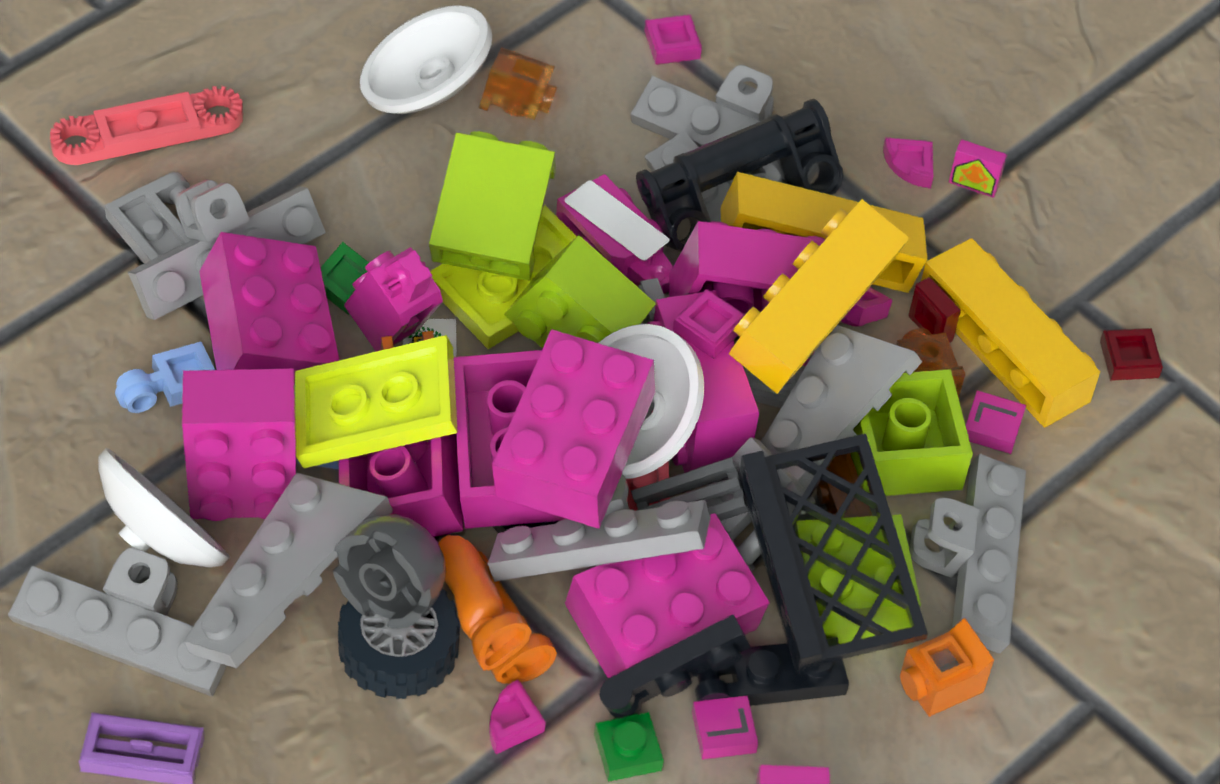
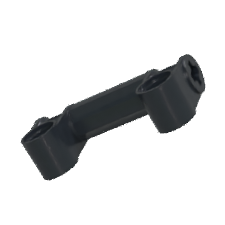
M813 98L805 101L803 108L781 117L778 114H774L753 125L686 153L679 154L674 157L673 163L652 172L646 169L636 173V183L639 193L647 206L650 218L657 222L662 233L669 238V242L665 246L681 252L697 222H711L701 193L734 179L737 172L746 174L780 160L787 184L833 195L838 191L844 176L843 168L832 140L828 117L822 105ZM817 162L819 174L815 182L810 184L808 182V172L811 166ZM688 218L690 221V231L684 239L679 240L677 237L678 226L682 220Z

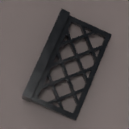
M867 434L766 457L763 451L742 455L739 478L796 675L818 671L821 664L925 640L928 632ZM858 452L863 471L855 484L827 470L835 456ZM824 459L821 466L814 463V461ZM798 466L814 475L801 497L781 486L777 470ZM821 480L848 494L836 515L808 501ZM865 480L867 482L870 493L861 489ZM854 498L874 508L878 521L870 534L842 520ZM786 501L796 506L791 515L789 514ZM802 510L829 525L817 547L797 537L793 525ZM836 529L863 544L851 566L823 551ZM880 530L882 531L885 543L876 539ZM869 548L891 560L893 572L885 585L857 570ZM801 551L811 556L806 565H804ZM817 560L844 575L832 598L810 585L808 575ZM851 579L879 595L866 617L838 602ZM896 580L901 594L891 589ZM885 598L906 610L911 625L910 628L891 632L872 621ZM816 602L826 607L821 616L819 615ZM832 611L860 626L851 642L828 646L823 626ZM866 630L876 635L862 639Z

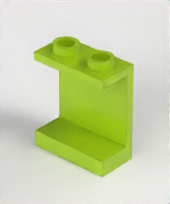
M473 131L469 135L456 132L429 241L432 261L531 281L535 263L534 244L549 180L554 179L556 173L555 151H549L544 145L533 141H521L519 144L499 141L496 136L482 131Z

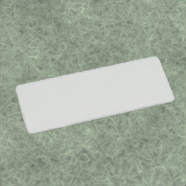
M587 181L564 199L565 203L641 260H647L669 242L667 236L593 181Z

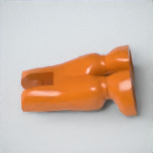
M447 535L442 538L438 545L445 558V582L454 595L462 630L472 641L474 655L482 670H491L496 681L503 684H511L518 679L522 683L542 675L551 667L557 655L550 639L543 634L531 633L532 631L524 616L520 614L500 581L494 582L488 566L489 560L481 551H478L470 541L461 536Z

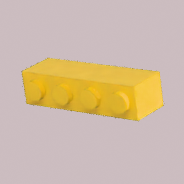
M737 172L721 205V222L734 227L754 230L771 229L780 234L800 237L818 236L826 239L827 237L821 231L836 212L841 208L849 214L858 202ZM870 205L910 238L873 285L909 293L927 261L924 218Z
M863 199L857 203L849 214L841 208L836 212L821 231L827 237L825 241L819 246L812 240L793 262L792 265L798 269L793 277L790 279L782 273L763 296L769 304L761 312L753 306L733 330L740 338L728 354L776 394L781 391L885 271L910 239Z
M970 238L926 261L921 281L930 277L961 310L955 333L1018 401L1026 405V409L1044 428L1091 402L1101 371L1096 367L1092 358L1087 353L1081 352L1063 333L1060 325L1054 319L1049 318L1031 300L1025 288L1017 285L1003 271L992 254L985 252L973 238Z

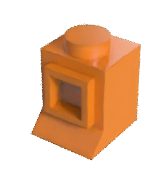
M964 618L949 632L906 651L900 673L901 684L908 697L913 701H918L928 717L983 693L994 658Z

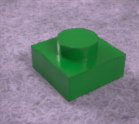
M342 242L320 268L327 299L349 315L350 313L344 304L355 291L352 286L353 282L367 273L365 266L369 262Z
M649 712L595 723L594 737L608 782L662 771L664 758Z

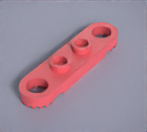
M212 86V90L206 88L204 92L194 94L183 92L93 111V115L78 116V118L69 116V120L62 118L60 123L56 122L54 129H51V150L54 157L60 162L68 165H81L227 134L236 130L243 121L242 99L231 88L228 91L224 86H221V89H217V86ZM215 106H223L230 109L229 113L226 112L224 117L222 114H219V118H216V114L211 116V113H207V110ZM72 136H82L87 139L85 140L86 144L84 142L81 143V147L75 144V148H72V144H69L67 147V143H63V141Z

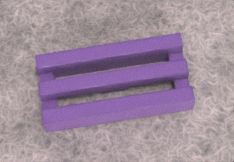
M92 713L79 759L80 771L169 784H194L195 768L198 767L200 759L199 751L204 742V728ZM99 734L186 745L187 749L154 746L152 742L134 739L130 742L99 738Z

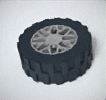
M443 588L434 605L424 616L410 627L405 628L387 627L390 619L381 617L371 609L363 615L349 601L346 605H342L339 612L340 621H338L340 662L345 664L346 674L350 679L353 677L357 681V686L366 691L368 689L375 692L376 696L383 698L393 696L396 699H407V696L417 695L418 697L426 694L427 690L432 687L437 688L444 682V677L447 674L450 675L453 671L455 658H458L460 621L459 617H457V608L454 601L449 600L447 592Z

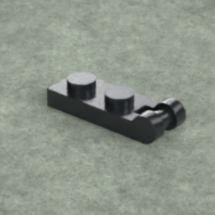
M733 614L608 678L600 687V700L614 719L637 715L641 712L642 703L660 694L663 697H670L684 691L692 684L691 678L710 668L712 671L717 672L731 667L742 658L741 652L751 647Z
M837 637L826 638L829 647L839 644ZM781 643L751 647L741 652L742 658L731 667L717 672L712 671L710 668L695 676L698 678L699 684L694 689L697 701L748 696L750 706L843 696L847 694L849 681L843 659L821 664L818 671L797 676L788 644ZM732 675L733 682L726 683L724 680H720L719 676Z

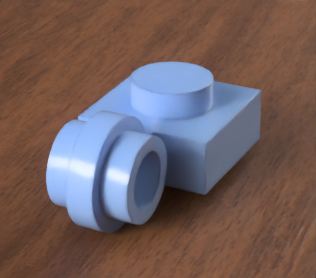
M197 342L152 355V369L154 373L146 374L141 369L125 372L116 382L115 396L120 406L128 409L129 412L141 413L153 407L157 401V393L163 391L170 407L182 404L183 371L215 370L202 342Z

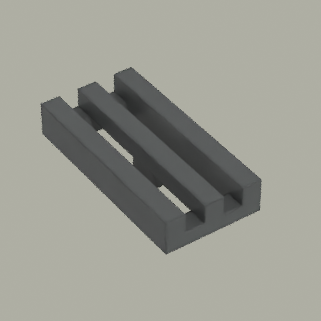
M732 457L631 491L633 500L637 504L638 509L636 511L661 507L672 501L688 503L705 500L706 502L733 493L734 499L707 507L709 515L716 513L719 520L722 521L749 512L739 478L738 467ZM728 478V480H725V481H722V482H719V483H716V484H713V485H710V486H707V487H704V488H701V489H698V490H695V491H692V492H689V493H686V494H683V495H680V496H677V497H674V498H671V499H668V500H665V501H661V502H658V503L649 505L650 503H653V502H656V501H659V500H662V499H665V498H668V497H671V496H674V495H677V494H680V493H683V492H686V491H689V490H692V489H695V488H698V487H701V486H704V485H707V484H710V483H713V482H716V481H719V480Z

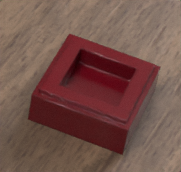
M928 277L915 285L908 317L940 349L953 342L961 310Z
M1152 328L1103 330L1100 344L1110 381L1155 379L1160 377L1163 366Z

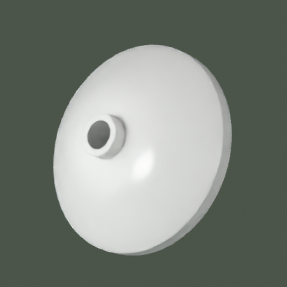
M449 6L435 9L406 22L388 35L367 59L360 76V88L364 97L375 109L396 114L422 111L449 100L476 76L486 61L492 43V30L489 23L478 10L466 6Z
M639 324L622 328L599 342L602 345L654 360L655 395L622 472L625 479L651 473L675 456L694 430L703 404L704 377L695 351L683 338L673 331L651 324Z
M105 448L98 456V470L106 500L117 517L125 524L124 528L119 532L120 536L133 548L146 552L151 547L162 556L177 563L203 567L223 566L230 558L228 553L195 520L124 459L108 448Z

